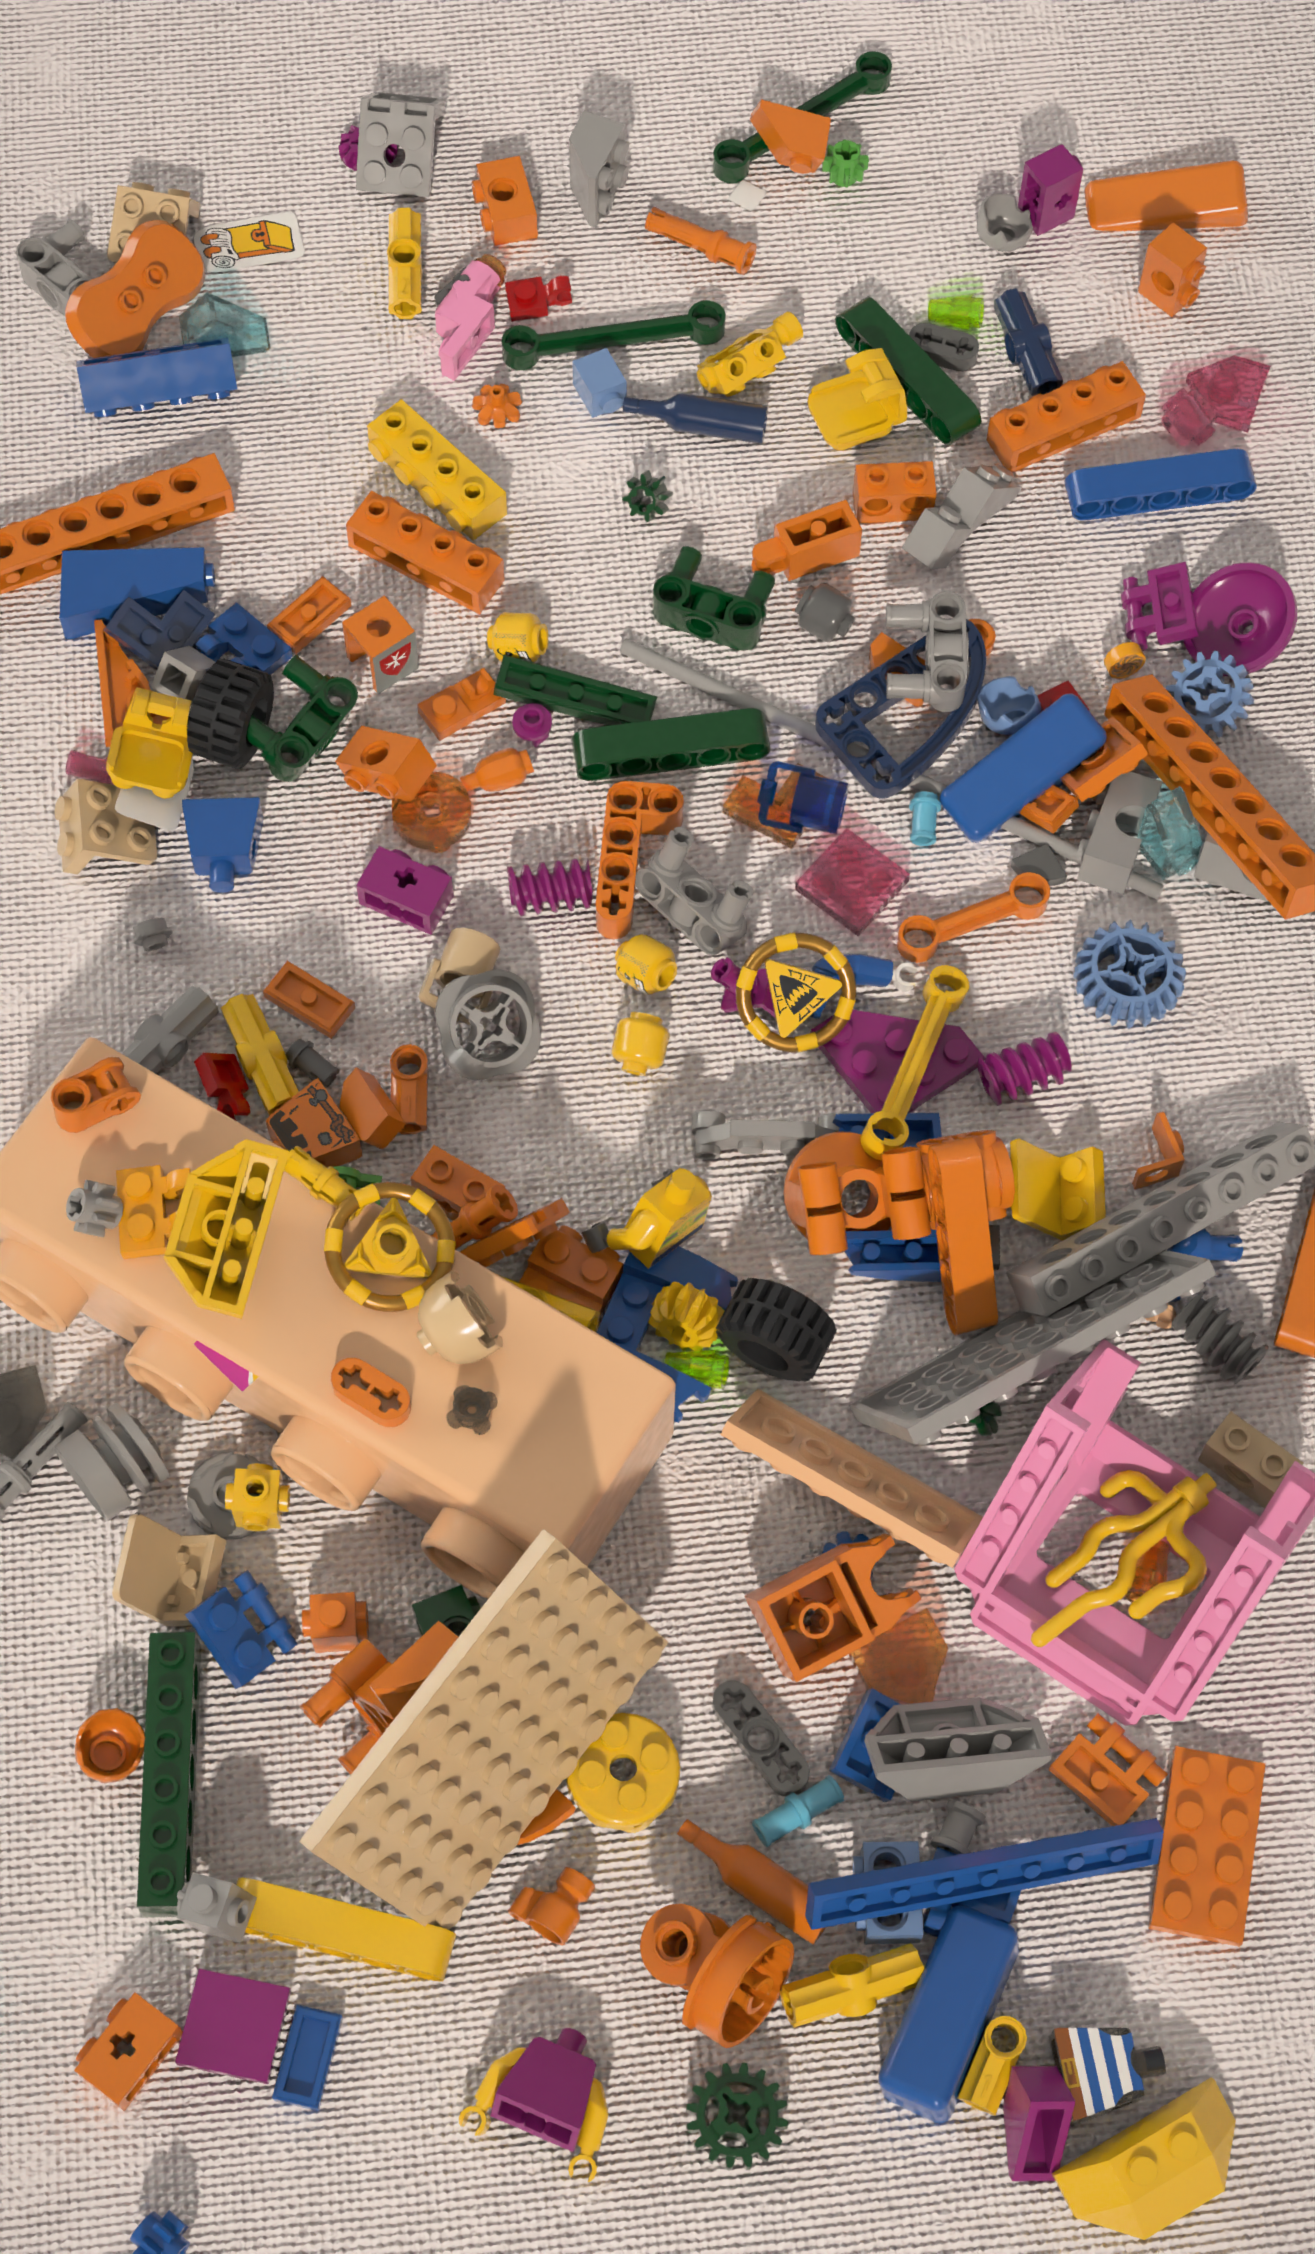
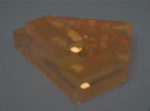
M924 1608L905 1619L899 1620L891 1629L875 1637L874 1641L849 1654L867 1690L873 1688L887 1697L912 1704L933 1702L936 1684L941 1667L944 1665L948 1646L928 1608Z

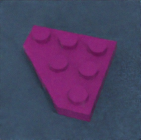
M853 1010L850 1020H848L838 1035L826 1044L818 1047L870 1113L882 1110L919 1020ZM833 1016L812 1028L810 1033L820 1030ZM944 1025L908 1113L978 1068V1057L983 1061L985 1060L984 1055L961 1027Z

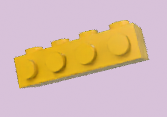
M402 399L367 425L368 448L373 457L379 462L385 461L394 469L396 476L403 484L407 486L410 484L420 493L427 506L432 509L437 508L444 514L448 523L455 531L459 533L464 532L474 541L507 515L506 492Z

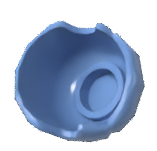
M1014 676L993 679L981 687L977 697L980 717L983 723L990 730L998 734L1013 735L1041 711V705L1033 686H1029L1028 689L1021 687Z

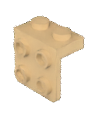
M132 182V187L118 185L107 251L108 259L117 263L133 230L147 221H167L186 235L189 217L196 219L199 217L200 203L190 198V192L168 188V194L154 192L155 186L139 182Z
M77 778L64 795L58 798L55 805V818L59 820L60 827L57 851L62 856L63 872L78 875L94 856L150 865L157 859L155 826L121 815L115 810V804L121 788L111 784Z
M142 1514L131 1515L124 1535V1542L112 1590L114 1600L166 1627L192 1626L185 1614L216 1592L227 1540L216 1534L181 1536Z

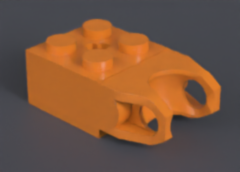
M884 1533L864 1542L840 1544L744 1596L783 1676L797 1683L874 1641L875 1637L891 1629L909 1608L921 1600L918 1590L914 1591L912 1588L884 1595H877L872 1588L870 1578L875 1563L884 1556L887 1550L895 1545L891 1535ZM810 1609L815 1611V1613L810 1616L811 1625L807 1626L803 1624V1618Z

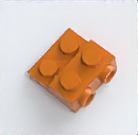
M562 1225L559 1230L539 1240L527 1260L528 1267L519 1282L536 1289L546 1290L555 1296L599 1311L601 1315L615 1292L623 1273L624 1264L619 1262V1254L610 1247L592 1253L588 1246L581 1242L583 1238L576 1230Z

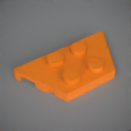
M560 1198L491 1233L485 1239L478 1240L459 1252L480 1265L487 1267L505 1256L508 1257L524 1249L534 1239L537 1241L559 1228L555 1222L570 1212L563 1199Z

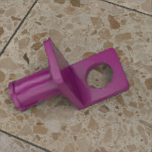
M728 957L726 959H719L711 970L712 979L725 987L721 1003V1010L725 1013L738 1011L736 983L741 968L735 965ZM759 969L751 990L753 1009L762 1007L775 1018L766 969Z

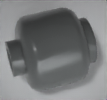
M821 583L816 588L810 585L795 609V613L799 614V626L824 642L831 641L837 634L844 638L856 617L850 614L853 608L852 599L828 583Z

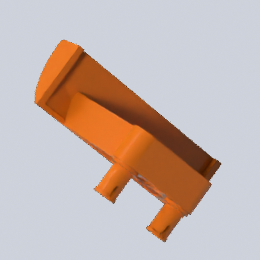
M440 1621L434 1624L393 1663L388 1662L371 1642L363 1639L330 1670L331 1673L328 1675L330 1680L308 1701L300 1705V1708L312 1723L321 1728L347 1701L350 1700L367 1723L368 1727L366 1730L368 1733L348 1752L338 1758L341 1765L350 1775L457 1640L458 1636ZM556 1789L550 1796L544 1811L534 1817L521 1834L517 1845L531 1842L554 1830L575 1812L576 1808L573 1803Z

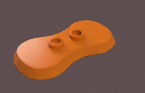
M151 220L140 224L129 236L118 262L107 273L78 286L70 295L66 305L65 317L72 336L92 358L142 351L156 321L166 312L187 304L200 292L206 275L202 256L193 242L173 224L164 220Z

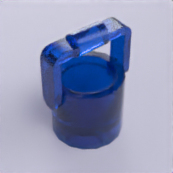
M775 761L769 767L767 779L762 778L757 799V803L761 804L758 815L759 822L765 826L796 833H802L804 827L837 835L845 809L849 783L815 776L816 769ZM778 768L801 773L793 798L789 823L767 819L769 807L773 806L778 781H775Z

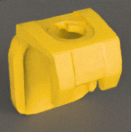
M882 348L865 350L846 359L845 364L850 371L849 374L819 383L811 389L807 401L809 411L824 440L836 450H846L850 447L886 436L891 432L893 426L907 420L905 391Z
M136 687L127 709L123 726L116 728L113 732L107 758L106 771L115 786L122 789H130L134 786L150 789L156 796L165 799L172 798L176 793L184 789L193 754L189 751L187 742V724L192 705L191 700ZM149 713L170 718L162 721V725L155 724Z

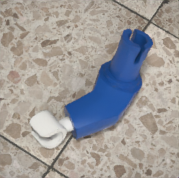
M844 954L853 970L856 985L886 987L893 980L895 988L902 992H908L916 985L913 982H905L900 978V973L902 972L916 973V967L909 962L899 965L896 969L893 968L892 960L863 954ZM824 957L818 960L812 967L813 972L839 979L837 971L834 970ZM830 998L813 1012L810 1017L819 1019Z

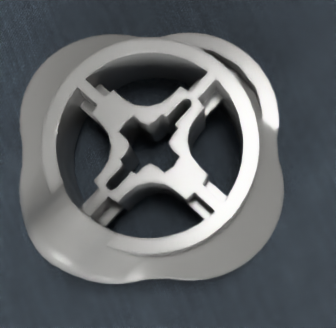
M490 970L476 975L458 977L449 982L440 992L436 1002L435 1017L441 1036L442 1053L447 1064L457 1074L467 1079L484 1080L497 1075L519 1072L534 1060L540 1047L541 1033L536 1019L532 991L521 977L506 970ZM481 992H502L497 1001L493 999L487 1007L477 1009L467 1003L471 997ZM511 1002L515 1004L519 1013L520 1026L517 1036L511 1033L506 1026V1017L510 1011L508 1007ZM459 1012L469 1020L471 1025V1031L466 1039L468 1043L465 1048L461 1046L456 1031ZM483 1017L493 1018L492 1022L496 1025L493 1032L484 1031L483 1025L480 1024ZM492 1041H501L509 1046L506 1051L494 1057H475L479 1049L483 1050Z

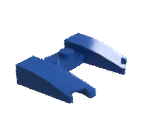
M874 1113L836 1114L832 1123L839 1127L838 1132L862 1134L869 1118ZM939 1113L907 1114L905 1122L909 1128V1136L903 1147H917L916 1143L942 1137ZM873 1130L875 1135L881 1140H884V1138L895 1139L885 1130ZM931 1229V1234L928 1236L909 1240L893 1239L892 1231H846L848 1249L844 1252L853 1264L848 1270L851 1275L897 1281L941 1282L936 1230Z
M680 1246L649 1269L629 1251L624 1262L622 1276L597 1333L666 1373L674 1380L676 1384L674 1422L679 1423L683 1419V1414L678 1407L692 1395L702 1403L705 1402L710 1396L711 1387L665 1363L638 1352L649 1327L652 1303L657 1293L661 1292L663 1286H670L673 1281L679 1282L683 1286L689 1282L696 1289H705V1293L708 1296L716 1297L718 1299L717 1305L725 1311L732 1298L730 1287H737L738 1278L705 1258Z

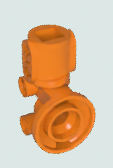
M994 1130L973 1131L933 1138L916 1143L917 1147H902L883 1151L881 1153L882 1161L871 1157L864 1151L860 1141L861 1134L844 1131L832 1132L812 1140L795 1156L785 1178L784 1201L791 1222L808 1239L810 1254L828 1255L848 1249L846 1231H887L891 1227L893 1239L909 1240L928 1236L931 1234V1229L936 1230L928 1163V1148L931 1146L971 1136L976 1140L983 1162L988 1221L1005 1218L1007 1216L1006 1208H1010L1014 1202L1015 1185L1012 1164L1003 1141L996 1137V1131ZM865 1180L870 1189V1196L866 1206L861 1212L849 1215L842 1206L843 1190L852 1181Z

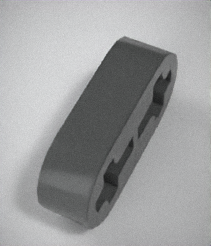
M931 323L917 324L909 332V336L939 367L955 371H967L973 368L977 362L979 343L969 333ZM923 339L930 340L927 346L920 344L923 342ZM960 348L966 350L963 355L956 354Z

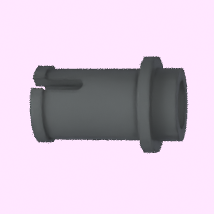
M298 1039L285 1054L289 1061L288 1066L292 1069L298 1068L312 1081L319 1078L326 1089L336 1079L340 1069L334 1067L313 1049L314 1043Z

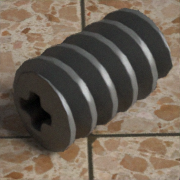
M1201 1292L1177 1314L1172 1321L1171 1327L1176 1331L1187 1327L1183 1339L1188 1343L1199 1340L1196 1352L1204 1355L1212 1351L1208 1364L1212 1367L1224 1364L1220 1376L1225 1380L1237 1376L1234 1384H1237L1260 1363L1269 1347L1265 1344L1253 1349L1251 1346L1257 1335L1252 1332L1241 1337L1239 1333L1244 1322L1239 1320L1229 1325L1227 1320L1232 1310L1228 1307L1217 1313L1214 1309L1220 1298L1216 1295L1204 1300L1202 1298L1204 1292Z

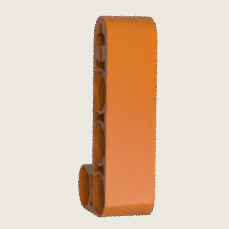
M620 781L613 784L608 791L596 894V928L605 938L612 940L620 939L631 930L641 834L665 836L674 828L682 826L683 794L673 785ZM622 804L631 805L632 808L621 809L617 806ZM667 807L673 811L664 813L658 809ZM624 839L629 841V843L619 845L615 844L614 841ZM613 875H622L626 877L621 881H615L610 879V877ZM612 903H619L617 915H611Z

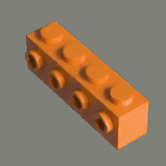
M1123 361L1112 366H1102L1091 375L1077 381H1067L1056 390L1044 395L1037 394L1021 405L998 411L993 417H990L986 441L1002 465L1013 473L1140 418L1146 394Z
M371 490L346 523L348 545L479 615L505 581L504 561L494 550L475 545L468 541L461 533L455 530L449 531L435 524L425 514H416L402 507L392 497H383Z

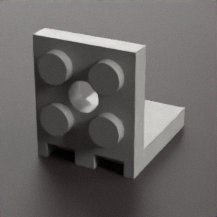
M373 92L362 97L360 103L356 190L429 198L431 196L435 122L436 119L446 114L447 99ZM389 145H399L405 151V161L402 165L394 166L387 161L386 150Z

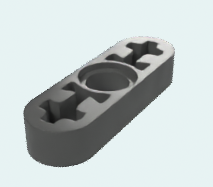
M736 1680L720 1684L713 1695L712 1709L715 1717L774 1792L784 1797L791 1793L800 1794L806 1788L810 1775L809 1765L805 1758L747 1685ZM729 1694L732 1698L739 1695L743 1697L740 1708L747 1718L750 1717L752 1712H756L758 1715L746 1721L741 1730L736 1728L737 1725L741 1724L739 1714L733 1708L727 1711L723 1709L725 1705L724 1695ZM764 1727L770 1730L774 1737L773 1744L766 1750L754 1749L747 1739L752 1729ZM780 1747L786 1750L780 1754V1760L788 1769L794 1766L799 1768L796 1776L798 1782L795 1784L790 1780H785L784 1782L778 1780L781 1769L774 1759L769 1766H766L763 1762L774 1757Z

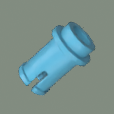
M927 791L918 792L909 803V808L913 812L910 841L915 845L930 846L936 842L937 813L941 810V802L938 801V796L935 793Z

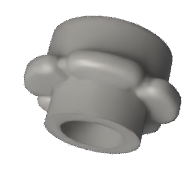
M165 918L146 920L133 927L136 936L133 939V943L143 946L144 951L157 950L168 944L167 938L170 937L173 930L167 927Z

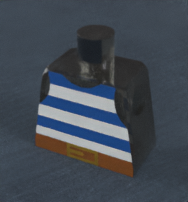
M1056 2028L1048 2036L1054 2065L1057 2066L1076 2101L1070 2126L1078 2125L1140 2101L1145 2096L1142 2078L1166 2074L1165 2060L1161 2047L1154 2046L1135 2050L1132 2033L1129 2028Z

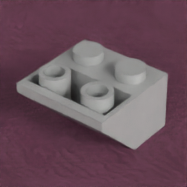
M584 110L569 137L570 187L589 226L596 228L603 215L607 216L610 213L614 202V193L617 188H623L627 181L629 167L625 166V159L629 150V142L625 141V124Z

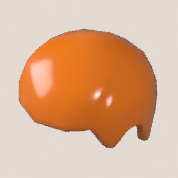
M118 1708L98 1710L85 1720L79 1728L75 1743L76 1762L79 1764L82 1772L91 1779L101 1783L123 1781L138 1768L142 1760L145 1743L144 1730L130 1713Z

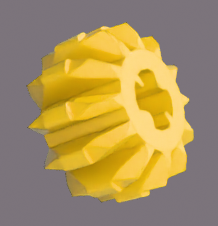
M673 1281L670 1286H663L661 1292L657 1293L652 1303L653 1307L650 1312L649 1324L656 1328L655 1334L658 1337H664L668 1340L669 1345H678L682 1351L690 1348L695 1352H701L703 1348L710 1347L713 1341H716L718 1337L716 1327L724 1310L717 1305L718 1299L708 1296L705 1293V1289H696L689 1282L683 1286L679 1282Z

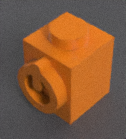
M355 1592L309 1595L310 1609L302 1610L303 1637H311L315 1653L352 1651L363 1639L369 1640L367 1601H357Z

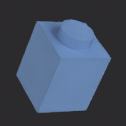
M607 348L572 361L573 385L592 418L604 413H613L623 406L624 397H627V381Z

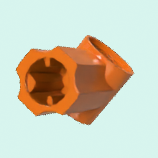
M411 1044L402 1045L395 1049L390 1059L391 1102L406 1123L399 1133L417 1134L427 1131L428 1060L427 1055L420 1047ZM405 1064H415L420 1068L418 1072L412 1075H406L399 1071Z

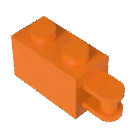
M847 500L775 524L774 538L756 544L752 550L753 573L755 571H765L771 575L783 571L787 580L791 581L853 559L860 554L862 528Z

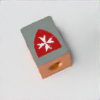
M385 595L342 622L347 658L350 662H354L365 654L369 656L373 689L377 694L388 689L419 668L415 630Z

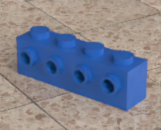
M228 337L79 360L76 363L85 413L94 412L95 417L117 414V408L132 406V411L149 410L155 408L154 402L170 400V405L187 404L193 401L192 396L207 394L208 399H220L230 396V390H237Z

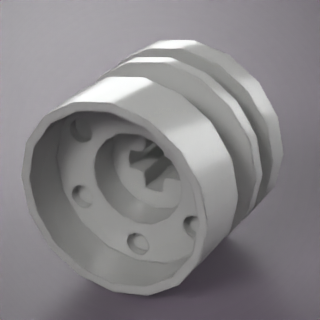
M117 1402L106 1409L115 1425L113 1429L99 1415L92 1419L95 1431L99 1436V1439L95 1442H92L80 1430H76L53 1447L78 1487L106 1521L111 1520L132 1504L124 1486L126 1483L131 1481L143 1493H148L152 1490L143 1473L144 1470L147 1469L159 1483L170 1477L163 1463L160 1449L151 1435L137 1418L127 1413Z

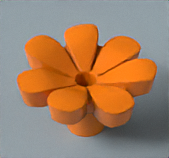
M487 384L481 388L480 395L473 398L472 408L480 410L477 417L479 424L485 426L493 419L495 428H504L506 426L505 418L511 422H517L520 419V412L516 406L521 405L522 400L518 392L510 393L509 386L506 384L494 385L492 387Z

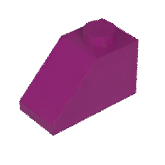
M1012 2066L1003 2104L1008 2170L1012 2181H1055L1051 2173L1060 2168L1076 2102L1057 2066Z

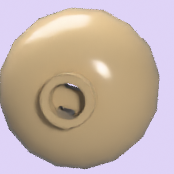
M450 1271L432 1284L420 1300L418 1319L422 1329L417 1332V1337L430 1355L438 1352L449 1362L456 1364L475 1363L503 1347V1339L499 1335L492 1337L486 1325L493 1324L495 1321L470 1285L461 1289L456 1283L460 1279L459 1274L456 1271Z

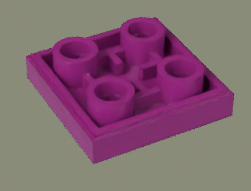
M199 1969L175 2063L179 2066L269 2085L292 1991L291 1988Z

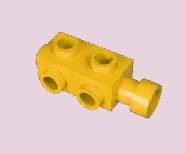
M787 311L775 318L773 325L770 327L756 329L746 336L739 337L733 344L717 354L708 356L704 362L697 365V377L700 384L709 393L724 394L726 397H730L743 391L746 388L745 383L752 378H762L776 370L775 364L786 358L782 346L784 344L790 346L803 338V329L799 320L793 313Z

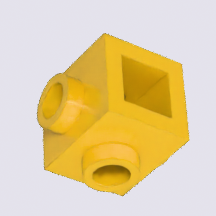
M260 1463L249 1464L247 1469L235 1468L234 1483L226 1484L225 1509L232 1510L236 1527H242L250 1531H266L269 1528L281 1529L282 1512H289L290 1485H284L280 1470H274L272 1466ZM248 1493L261 1494V1495L256 1496V1497H253V1496H250Z

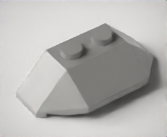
M980 1697L894 1705L880 1719L874 1729L867 1733L864 1740L876 1779L911 1802L998 1793L1050 1762L1052 1758V1753L1039 1718L1028 1714L1024 1717L1008 1707Z

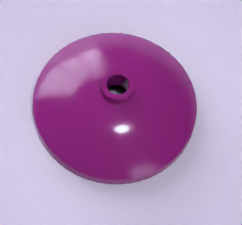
M1237 563L1226 566L1208 576L1192 593L1199 636L1183 641L1190 656L1196 662L1198 652H1202L1206 660L1211 659L1214 651H1218L1222 661L1229 655H1232L1237 662L1236 667L1243 664L1248 674L1264 668L1275 660L1292 638L1297 623V601L1288 582L1282 575L1268 566L1258 563ZM1253 625L1249 633L1243 634L1246 627Z

